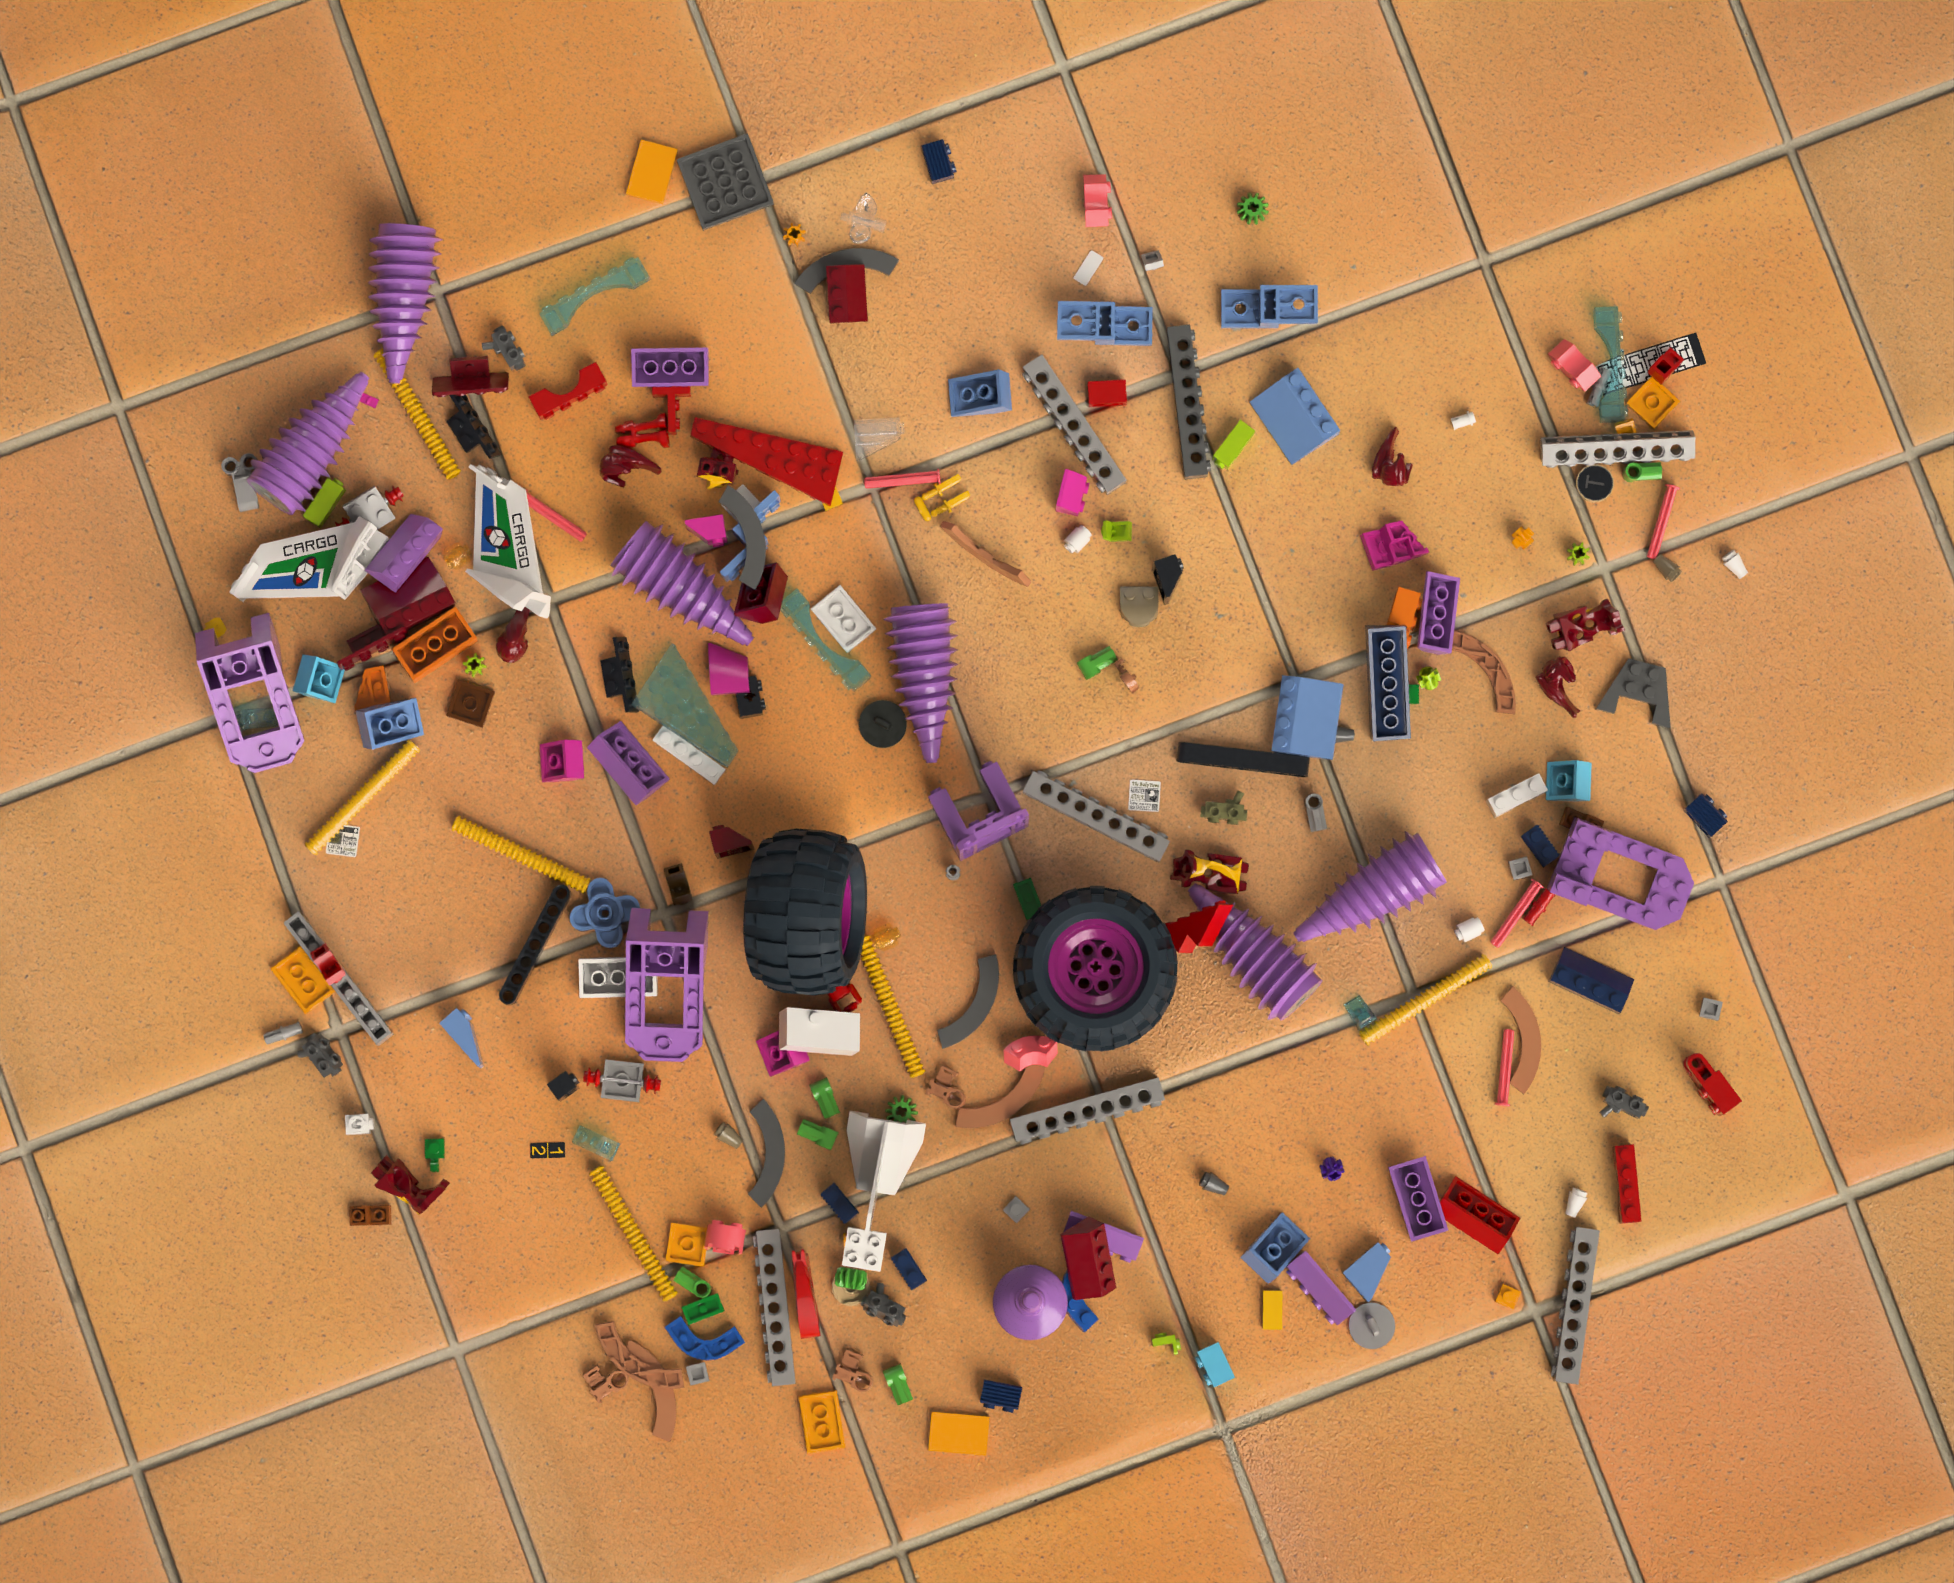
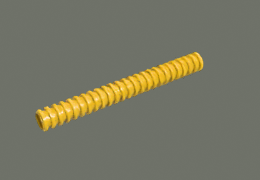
M381 348L374 353L373 357L377 358L376 362L380 363L379 367L383 368L382 372L386 373L385 377L387 378L385 357L382 356L384 350ZM403 378L400 380V384H392L391 387L395 388L394 392L396 394L398 393L397 397L404 404V409H407V414H410V419H413V424H416V429H419V434H422V439H425V444H428V449H431L430 453L434 454L433 458L437 459L436 463L440 464L439 468L443 469V474H446L445 478L452 479L459 475L461 470L457 468V463H454V458H451V453H448L449 449L445 448L446 444L442 443L443 439L439 438L440 434L436 433L437 429L433 428L434 424L430 423L431 419L427 418L428 414L424 413L425 409L421 408L422 404L418 403L419 399L415 398L416 394L412 393L413 389L409 388L410 384L406 383L407 379Z
M407 740V743L403 744V747L399 748L398 752H395L394 756L390 757V760L386 761V764L382 765L381 769H378L377 773L373 774V777L369 778V781L365 782L363 787H360L361 790L359 792L356 791V795H352V799H348V803H344V807L342 809L339 808V812H335V816H331V820H327V824L325 826L322 825V829H318V833H314V837H310L308 843H304L314 855H317V852L321 851L322 847H325L326 843L330 842V839L334 838L335 834H338L339 830L343 829V826L347 825V822L351 821L352 817H355L356 813L360 812V809L364 808V805L368 804L369 800H372L373 796L382 790V786H386V782H390V778H394L395 773H399V769H403V765H407V761H411L412 756H416V752H420L419 748L411 740Z
M460 815L454 820L451 827L453 832L456 830L457 834L462 833V836H468V839L472 838L474 842L479 841L480 845L483 843L485 847L489 846V849H495V852L499 851L501 855L506 854L507 858L510 856L512 860L516 859V862H522V865L526 864L528 868L533 867V870L537 869L539 873L543 872V875H549V878L554 877L555 881L560 880V883L564 882L566 886L570 885V888H576V891L581 890L582 894L587 891V887L591 882L589 877L586 879L585 875L580 876V873H574V870L570 871L568 867L563 868L562 864L559 866L557 862L553 863V860H547L548 858H543L541 854L532 853L530 849L526 850V847H520L521 845H516L514 841L511 843L509 839L505 840L503 836L499 837V834L495 835L493 831L488 832L487 828L484 830L482 826L478 827V824H472V821L468 822L466 818L461 819Z
M866 935L864 936L861 952L863 957L861 959L865 962L864 967H867L866 972H869L868 977L872 979L873 989H876L875 994H878L877 999L881 1001L882 1011H885L884 1016L888 1018L886 1020L890 1023L889 1028H892L891 1033H894L893 1038L897 1040L898 1050H901L900 1055L904 1057L902 1060L906 1062L905 1067H908L909 1077L920 1076L926 1072L922 1068L923 1063H920L921 1058H918L919 1054L915 1051L914 1041H911L912 1037L908 1034L910 1032L906 1029L907 1024H904L905 1019H902V1013L899 1012L898 1002H895L896 997L892 995L894 993L890 990L891 986L888 985L889 980H886L887 976L886 974L884 975V969L881 968L882 963H879L880 958H877L878 954L874 951L875 947L872 946L873 941H870L871 936Z
M1481 954V957H1477L1475 961L1472 960L1471 964L1467 963L1466 967L1462 966L1461 970L1455 971V974L1451 973L1450 977L1446 976L1445 980L1442 979L1440 983H1435L1436 986H1430V989H1426L1424 993L1421 992L1420 996L1416 995L1415 999L1411 998L1410 1002L1406 1001L1404 1006L1400 1005L1399 1009L1395 1008L1394 1012L1391 1011L1389 1015H1384L1385 1018L1381 1017L1379 1018L1380 1021H1375L1373 1025L1370 1024L1369 1028L1365 1027L1364 1031L1360 1030L1359 1035L1365 1045L1369 1046L1371 1041L1375 1042L1376 1038L1380 1039L1381 1035L1385 1036V1033H1389L1391 1029L1394 1030L1395 1026L1399 1027L1400 1023L1404 1024L1406 1019L1410 1020L1411 1016L1415 1017L1416 1013L1420 1014L1421 1010H1426L1427 1006L1431 1007V1004H1435L1437 1000L1440 1001L1441 997L1445 998L1446 994L1450 995L1451 991L1455 992L1457 987L1461 988L1462 984L1466 985L1467 981L1470 982L1472 978H1477L1476 975L1480 976L1482 975L1481 972H1486L1488 968L1491 969V962L1486 955Z
M604 1166L595 1168L589 1173V1176L593 1177L592 1181H595V1186H598V1191L602 1193L601 1197L605 1198L604 1202L608 1203L607 1207L611 1208L610 1212L614 1213L613 1217L617 1218V1223H620V1229L622 1228L623 1234L627 1235L625 1237L629 1239L628 1243L632 1244L631 1248L635 1249V1254H638V1260L641 1259V1265L644 1264V1270L648 1271L647 1275H650V1280L654 1281L653 1285H656V1290L663 1297L662 1301L670 1300L678 1292L674 1291V1286H671V1280L669 1281L667 1279L669 1278L668 1275L664 1274L663 1266L659 1265L660 1261L656 1260V1254L653 1255V1249L650 1250V1244L646 1243L647 1239L643 1238L644 1234H641V1229L637 1228L638 1224L634 1222L635 1219L628 1212L629 1208L625 1207L626 1203L622 1202L623 1198L619 1197L620 1193L616 1192L617 1188L613 1187V1181L610 1182V1176L607 1177V1171L603 1170Z

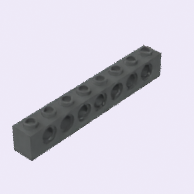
M1190 324L1167 327V337L1184 479L1205 478L1208 476V472H1211L1210 460L1206 461V453H1209L1208 442H1204L1203 434H1207L1206 424L1202 423L1201 416H1204V406L1199 403V397H1202L1201 385L1197 386V378H1200L1199 367H1195L1194 361L1198 359L1197 349L1193 348L1192 341H1195L1194 329L1191 330ZM1179 342H1185L1188 345V348L1185 350H1180L1177 347V344ZM1186 360L1190 363V367L1183 369L1179 363ZM1189 379L1192 382V386L1184 387L1182 381ZM1192 398L1195 403L1192 406H1187L1184 400ZM1193 416L1197 422L1194 425H1189L1186 419ZM1191 435H1196L1199 438V442L1192 444L1188 438ZM1199 454L1201 461L1193 462L1191 455Z

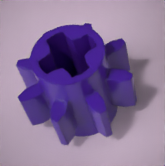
M1334 1157L1324 1159L1323 1165L1319 1166L1323 1179L1327 1177L1330 1181L1338 1180L1342 1175L1341 1173L1345 1172L1341 1159L1336 1161Z

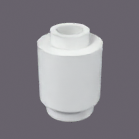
M1080 525L1064 539V547L1070 553H1078L1090 541L1092 534L1087 528Z
M1472 917L1456 925L1457 929L1454 930L1457 939L1465 943L1481 935L1484 927L1478 917L1475 919Z

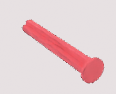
M939 469L929 472L864 478L866 489L934 482L941 484Z
M1665 484V487H1667L1647 554L1648 558L1654 560L1657 558L1676 491L1680 490L1679 487Z
M527 493L530 508L581 542L587 535L586 532Z
M1531 879V885L1491 940V944L1499 948L1539 890L1541 888L1544 889L1534 879Z
M1505 1029L1503 1032L1497 1103L1494 1104L1497 1106H1510L1508 1104L1514 1041V1030Z

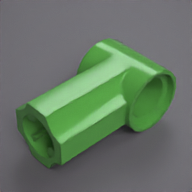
M1661 462L1630 463L1623 469L1622 476L1627 482L1662 479ZM1629 468L1635 469L1636 477L1629 475Z
M1108 646L1094 655L1083 658L1077 662V665L1085 679L1088 680L1100 673L1105 667L1118 661L1111 647Z
M827 1077L809 1085L825 1119L840 1113Z
M803 1119L797 1135L831 1150L838 1132Z
M683 1266L673 1280L699 1298H706L711 1295V1285ZM701 1284L707 1286V1292L703 1295H700L697 1291L698 1286Z
M901 1364L883 1370L897 1405L913 1400Z

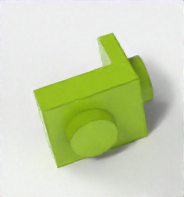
M1104 520L1101 528L1103 540L1109 542L1131 541L1132 522Z
M1166 1333L1155 1334V1338L1151 1339L1153 1347L1172 1343L1174 1355L1178 1354V1350H1181L1179 1338L1175 1339V1335L1167 1336Z

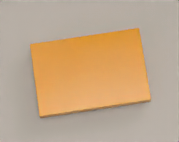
M641 140L626 195L663 204L678 149Z
M301 946L270 968L305 1015L336 992L331 985H328L320 970Z
M837 1390L798 1396L807 1454L846 1448Z
M932 1412L928 1451L986 1456L990 1417Z

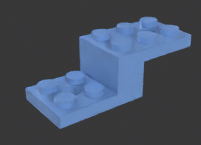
M1260 285V289H1221V328H1278L1279 324H1318V285ZM1301 300L1304 303V307L1296 309L1293 306V302ZM1242 304L1245 306L1246 311L1239 314L1235 311V306Z
M1058 301L1057 340L1095 341V345L1152 346L1153 307L1115 306V302ZM1079 316L1082 319V323L1078 326L1071 323L1072 317ZM1129 322H1137L1139 328L1136 331H1131L1128 328Z
M775 490L754 508L761 524L766 520L765 516L770 511L773 513L780 507V496ZM738 523L732 530L737 539L746 547L745 535L740 523ZM764 535V537H765V542H766V550H767V549H768L767 545H768L769 543H768V540H767L766 536ZM746 548L720 571L721 577L726 582L729 580L733 581L740 575L739 571L745 566Z

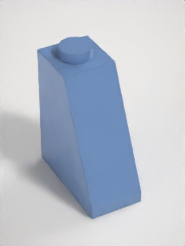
M1377 1242L1342 1272L1366 1302L1372 1299L1391 1258L1388 1254L1391 1251L1384 1243L1380 1245Z

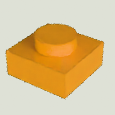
M1633 418L1614 423L1617 434L1637 433Z
M1502 1284L1495 1302L1513 1310L1521 1292Z

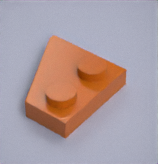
M384 665L365 669L358 691V698L354 706L355 711L391 702Z

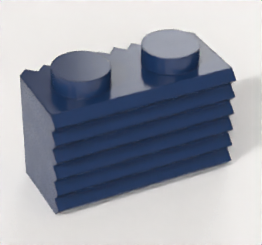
M941 139L921 145L932 184L953 179V173L957 171L954 161L950 162L948 157L951 154L949 144H945L944 140Z
M1700 794L1683 811L1708 838H1711L1728 822L1726 820L1727 815L1722 809L1719 808L1717 810L1712 805L1714 801L1709 795L1706 794L1704 796Z
M1536 825L1524 833L1521 838L1544 868L1558 858L1560 853H1557V850L1550 843L1551 841L1548 840L1546 834H1543L1542 828Z
M835 1183L821 1193L823 1200H826L828 1206H831L830 1208L843 1221V1224H847L859 1214L858 1210Z
M907 1248L891 1257L893 1264H896L895 1267H898L897 1270L900 1271L899 1273L906 1280L910 1290L916 1289L927 1281Z
M984 1379L980 1403H984L983 1407L994 1409L995 1406L1003 1407L1002 1411L1014 1413V1409L1018 1410L1022 1387Z

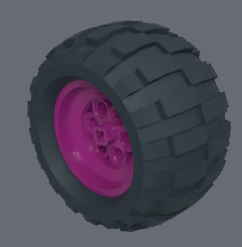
M796 828L775 833L773 838H766L760 843L753 857L747 880L743 934L745 955L750 972L755 979L761 980L767 988L782 993L821 995L833 993L836 991V987L846 986L852 979L860 960L865 935L867 879L865 864L859 847L855 844L847 843L845 836L825 830Z
M1090 886L1079 889L1074 888L1062 892V894L1051 900L1049 899L1027 921L1015 948L1013 978L1019 1002L1027 1017L1047 1037L1072 1049L1103 1052L1137 1041L1160 1021L1175 992L1178 978V960L1168 928L1157 916L1155 910L1147 903L1135 898L1131 893L1120 889ZM1089 945L1093 948V953L1088 956L1084 955L1082 948ZM1103 948H1110L1112 956L1109 958L1103 957L1101 953ZM1073 961L1081 963L1082 968L1079 971L1071 969L1070 965ZM1094 962L1098 963V966L1101 967L1096 973L1090 968V966L1094 965ZM1116 965L1120 968V973L1114 976L1110 974L1109 968ZM1087 979L1089 987L1086 989L1080 988L1078 985L1079 980ZM1100 981L1108 983L1109 988L1106 991L1099 990L1097 985Z

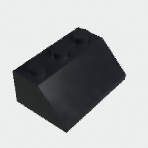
M1176 554L1156 560L1153 563L1152 571L1164 605L1169 604L1180 581L1181 574H1183L1184 566L1181 558L1177 559Z

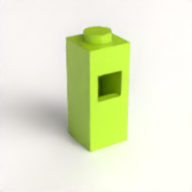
M1240 420L1213 455L1214 464L1220 469L1225 468L1228 470L1254 436L1255 430Z
M327 478L322 489L319 490L303 517L321 529L346 492L342 487L344 484L336 478L333 480Z

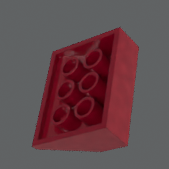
M429 557L424 558L396 593L380 581L360 590L384 636L404 626L406 630L414 628L454 608L456 603Z

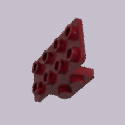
M488 356L450 358L451 376L434 377L432 381V395L437 397L455 394L457 396H464L469 393L482 395L486 392L503 393L509 388V373H490Z
M377 624L350 638L346 642L352 654L337 661L339 669L348 671L355 667L354 663L360 660L365 662L372 658L371 654L377 651L379 653L389 649V645L394 642L396 644L403 642L408 635L405 626L384 636Z

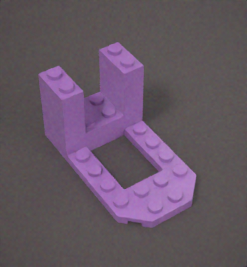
M270 613L251 617V637L219 645L214 628L195 633L197 664L230 762L242 765L253 773L292 763L296 752L304 743V736L282 672L280 644ZM264 679L279 727L243 737L227 689Z
M989 761L982 765L980 776L999 812L997 813L995 810L987 814L986 819L981 822L979 819L968 824L969 828L967 829L946 788H936L928 796L929 802L960 861L1029 826V814L1026 808L1021 809L997 762Z
M1574 817L1547 889L1550 893L1584 906L1588 904L1657 930L1681 919L1694 881L1682 857ZM1609 850L1658 869L1644 905L1591 885L1604 851L1608 852Z
M631 908L626 937L625 1043L630 1048L633 1047L643 1060L683 1062L693 1051H697L702 1047L704 969L708 948V911L689 910L686 932L651 931V909ZM646 976L684 977L683 1024L645 1023Z

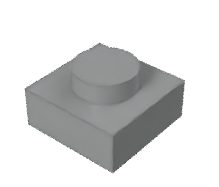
M1159 250L1141 255L1145 271L1164 267Z
M1527 856L1508 862L1513 881L1532 876Z
M1703 998L1699 1017L1719 1021L1723 1002Z
M1016 1196L1003 1209L1016 1224L1030 1210Z
M705 1362L686 1367L690 1386L710 1381Z

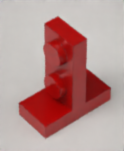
M652 387L653 398H668L669 435H677V430H680V418H676V411H680V399H676V397H691V387Z

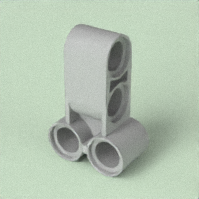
M251 453L244 454L240 462L235 458L227 457L221 464L222 470L233 478L240 512L259 509L257 493L247 482V478L254 469L253 467H246L245 462L249 458L258 460ZM230 462L236 464L233 471H227L226 469L227 464Z

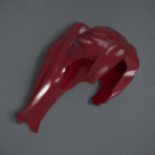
M1396 426L1390 431L1381 445L1372 466V478L1382 480V483L1387 486H1403L1407 484L1413 466L1411 463H1406L1405 465L1403 453H1398L1397 460L1393 461L1394 443L1399 434Z
M619 445L609 447L608 454L604 455L601 459L599 470L600 476L604 481L623 488L626 481L618 478L619 474L630 473L631 469L642 468L656 475L662 472L656 463L632 449Z
M526 607L522 611L516 610L505 631L496 640L497 654L504 662L514 663L523 657L528 648V641L525 640L524 635L527 632V620L531 610Z
M1557 656L1556 659L1548 661L1542 667L1543 672L1536 675L1535 678L1542 691L1550 700L1562 706L1572 718H1576L1580 710L1569 700L1563 687V679L1568 683L1576 681L1574 668L1566 657Z

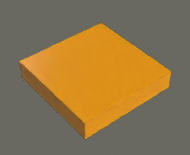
M1650 377L1627 401L1626 405L1654 430L1680 403V400L1665 386L1660 385L1653 377Z
M671 1223L666 1261L704 1267L707 1251L704 1249L707 1228Z

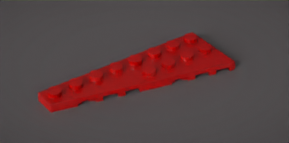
M697 417L694 418L691 438L709 447L711 446L779 482L781 481L793 487L794 490L800 491L814 500L816 499L827 506H831L843 456L842 451Z

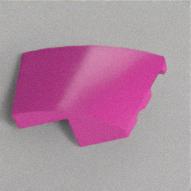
M1403 521L1388 523L1379 530L1360 535L1372 571L1400 564L1429 553V549L1427 547L1424 548L1418 542L1417 536L1409 531Z
M708 643L711 695L749 692L748 657Z

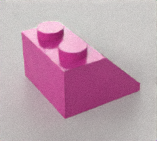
M1065 469L1056 503V512L1077 517L1079 512L1083 513L1085 501H1082L1083 494L1088 493L1090 483L1086 482V476Z
M723 514L685 520L687 530L706 544L713 545L715 548L722 547L724 543H728Z
M560 740L540 744L542 782L573 781L584 778L582 740Z
M779 1031L756 1041L770 1077L810 1061L807 1052L779 1050Z

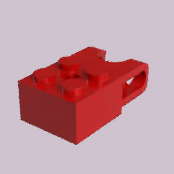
M1694 1053L1684 1059V1070L1698 1088L1696 1092L1701 1099H1706L1710 1104L1708 1108L1713 1115L1722 1116L1742 1102L1720 1070L1715 1071L1702 1054ZM1692 1060L1697 1062V1068L1692 1066Z

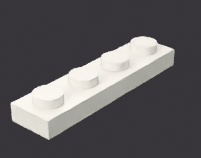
M665 725L661 727L652 740L713 785L718 782L726 771L725 768Z

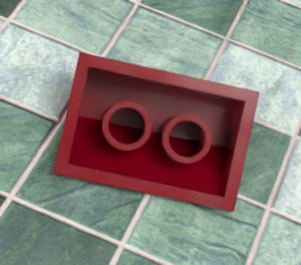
M865 265L826 266L830 324L868 322Z
M777 562L764 565V571L756 590L741 582L734 611L735 616L760 624L778 620L788 576Z
M718 825L712 827L713 830L709 831L714 854L717 859L755 850L750 839L729 827Z

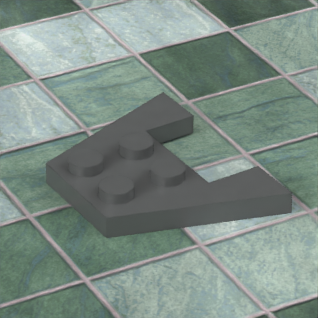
M1628 658L1595 710L1615 714L1619 696L1656 706L1651 724L1670 729L1666 668Z

